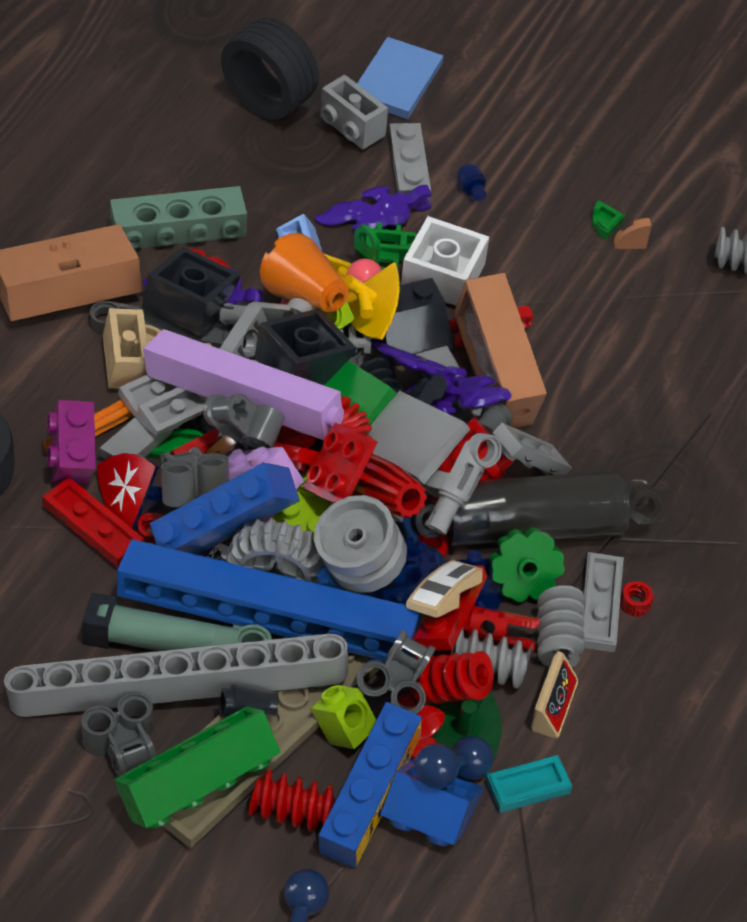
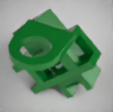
M378 222L377 229L362 224L355 229L353 247L357 249L358 257H366L378 264L379 262H395L398 269L399 261H404L416 238V232L401 231V225L396 224V231L382 229V223ZM380 242H395V244H383Z

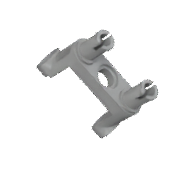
M292 298L287 305L256 301L251 302L247 306L225 303L223 305L224 308L220 309V320L224 325L235 326L220 349L258 362L254 358L260 323L314 310L315 308L309 302L300 298ZM244 336H245V337H246V343H245V347H244V349H243V340H244Z
M486 433L475 434L469 441L465 442L450 473L436 470L424 485L421 484L426 490L424 491L426 495L439 498L428 520H426L425 526L439 534L446 535L447 529L458 508L467 505L485 468L492 467L500 459L502 446L496 436ZM485 440L488 444V452L480 460L478 457V447ZM392 515L397 522L402 523L404 517Z

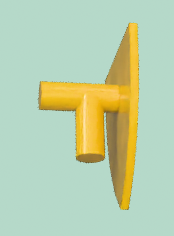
M395 262L364 283L350 274L343 279L348 286V290L351 291L348 294L347 302L355 320L350 323L357 331L369 338L383 340L395 315L400 293L399 274Z

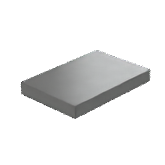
M399 391L371 424L372 430L365 436H372V439L378 441L372 454L397 464L424 485L469 432L470 428L464 421Z

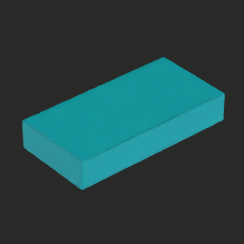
M558 755L486 774L485 779L499 813L571 794L572 784Z

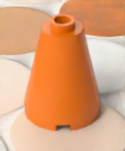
M289 233L278 238L274 242L276 247L270 254L266 252L262 258L260 267L261 283L272 295L289 301L292 298H300L309 302L315 309L319 308L325 312H335L345 304L349 294L347 284L314 240L302 233Z

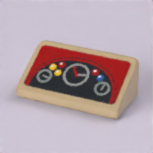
M558 651L553 657L534 709L531 723L533 732L552 738H558L578 685V678L562 652Z

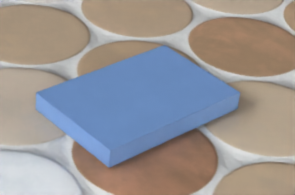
M387 37L357 84L387 106L388 113L408 120L442 66L444 56Z

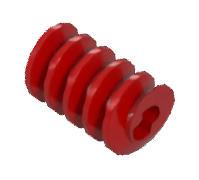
M478 651L474 654L467 652L461 655L458 653L450 654L449 656L438 655L437 657H431L420 678H417V681L422 684L425 690V704L481 700L489 694L492 688L494 669L489 655L483 651ZM409 686L408 688L412 696L418 702L420 698L418 691Z
M268 768L255 784L249 806V815L252 816L260 806L261 817L267 820L273 811L276 810L277 823L283 824L289 814H291L293 827L298 828L306 818L307 829L313 832L320 822H322L323 827L334 806L333 785L328 784L324 792L320 794L317 781L313 780L308 789L305 790L303 789L302 777L298 776L292 786H289L287 773L283 772L277 782H274L272 769Z

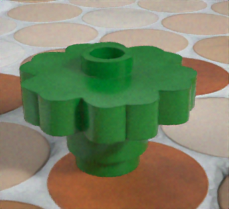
M534 527L528 529L525 534L517 529L511 530L506 536L498 540L499 551L489 557L492 579L499 583V588L504 596L513 598L517 602L526 600L529 595L533 599L538 600L545 590L556 586L554 578L560 577L564 573V555L558 547L554 546V539L548 533L541 532Z

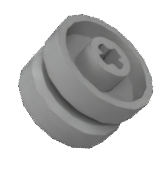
M365 495L344 498L333 503L323 512L315 526L314 543L323 563L327 566L332 578L344 589L362 593L373 592L383 588L400 574L406 562L407 545L403 535L396 525L390 510L378 499Z

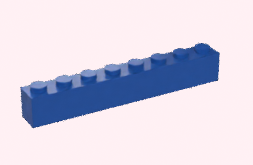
M131 539L117 570V596L239 626L260 625L271 634L288 638L336 634L345 639L349 653L386 661L385 659L402 629L407 631V636L411 639H414L418 631L420 613L407 609L405 604L390 602L368 595H361ZM402 649L404 652L411 655V652L407 651L406 649Z

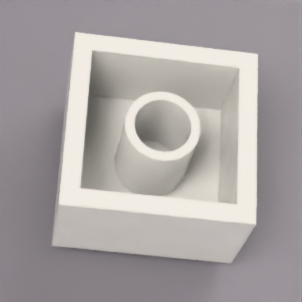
M427 216L404 258L401 285L433 278L444 301L456 306L465 280L478 278L485 265L489 236Z

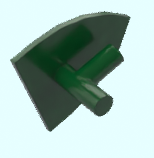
M491 692L481 700L444 702L437 707L445 713L442 727L432 737L437 743L444 744L452 749L459 739L466 736H477L484 739L490 745L495 760L501 740L502 725L501 715Z

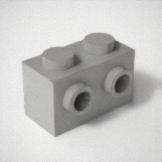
M343 75L322 88L320 117L340 131L349 141L354 142L361 149H365L386 136L388 107L346 75Z

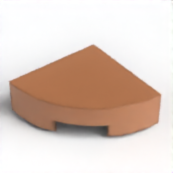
M650 218L636 220L633 222L634 225L624 231H618L613 239L614 248L646 249L651 231Z

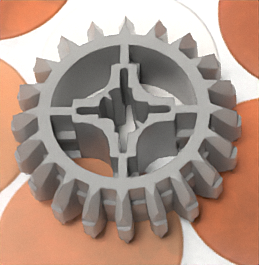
M270 518L268 522L256 519L254 524L245 523L243 529H237L227 553L229 555L228 563L260 569L319 584V579L317 578L319 568L327 567L317 552L313 531H303L300 524L292 526L287 524L286 520L280 523L276 522L273 518Z

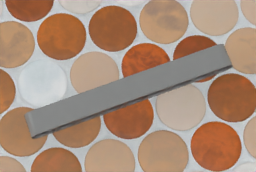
M322 634L23 665L8 671L4 678V684L10 710L17 716L31 717L86 711L94 706L116 708L123 696L134 692L148 696L152 704L220 697L221 689L230 688L232 684L264 692L334 685L341 683L348 676V648L345 639L341 636Z

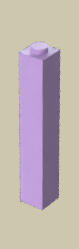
M165 329L143 348L147 376L207 398L215 394H221L227 398L234 394H243L256 405H267L280 411L285 416L284 426L324 440L334 423L341 424L343 420L344 410L341 403V392Z

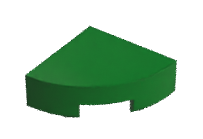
M598 200L592 215L593 228L601 238L607 240L624 223L625 215Z

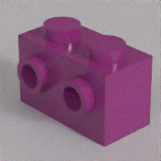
M58 400L53 411L48 412L46 420V431L48 434H51V446L47 450V466L51 467V482L61 483L70 477L77 484H87L96 469L94 402Z

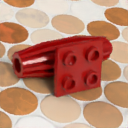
M334 423L331 431L325 436L323 447L315 463L308 470L307 479L302 487L332 503L349 496L365 495L381 501L390 510L392 515L407 518L419 514L420 509L425 506L424 501L427 499V495L424 493L426 491L425 488L407 471L397 464L372 454L378 441L338 423Z

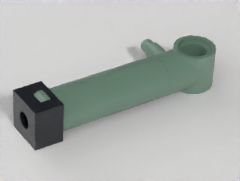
M93 592L82 620L83 644L105 649L109 648L110 642L155 651H168L272 640L270 632L260 625L239 626L233 624L232 627H226L117 605V597Z

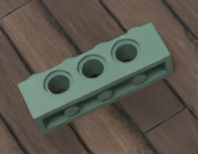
M240 186L110 200L111 226L120 224L134 249L246 237L247 211Z

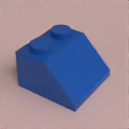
M411 759L396 771L380 815L389 818V823L398 829L411 831L413 828L425 833V838L434 844L447 846L449 843L454 845L462 837L483 793L484 787L457 776L445 788H429L417 778L414 769L415 760Z

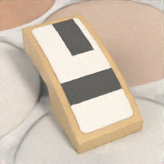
M455 560L448 561L434 570L419 584L406 601V608L435 618L458 608L460 593L482 583V568Z

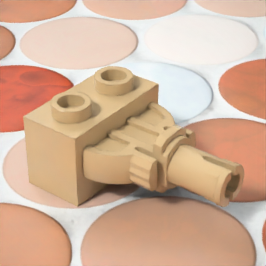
M109 308L103 331V343L109 388L119 389V387L147 375L143 348L161 330L145 324L143 310Z

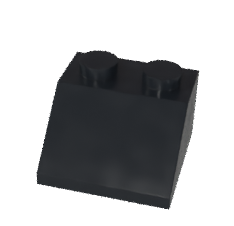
M181 247L148 274L142 308L155 314L158 318L165 319L183 328L189 333L201 336L218 321L220 309L224 308L223 305L228 302L240 280L241 274L186 247Z
M433 278L400 285L398 306L392 323L383 340L377 339L378 342L405 350L413 355L448 346L450 352L454 353L445 301ZM388 358L392 367L400 366L398 362Z
M318 308L260 323L255 358L261 364L324 386L356 353L357 347Z

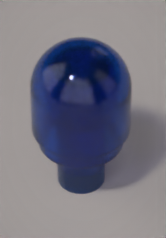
M474 164L463 165L457 173L459 185L467 195L474 196L477 201L483 200L486 197L484 190L486 179L483 173Z

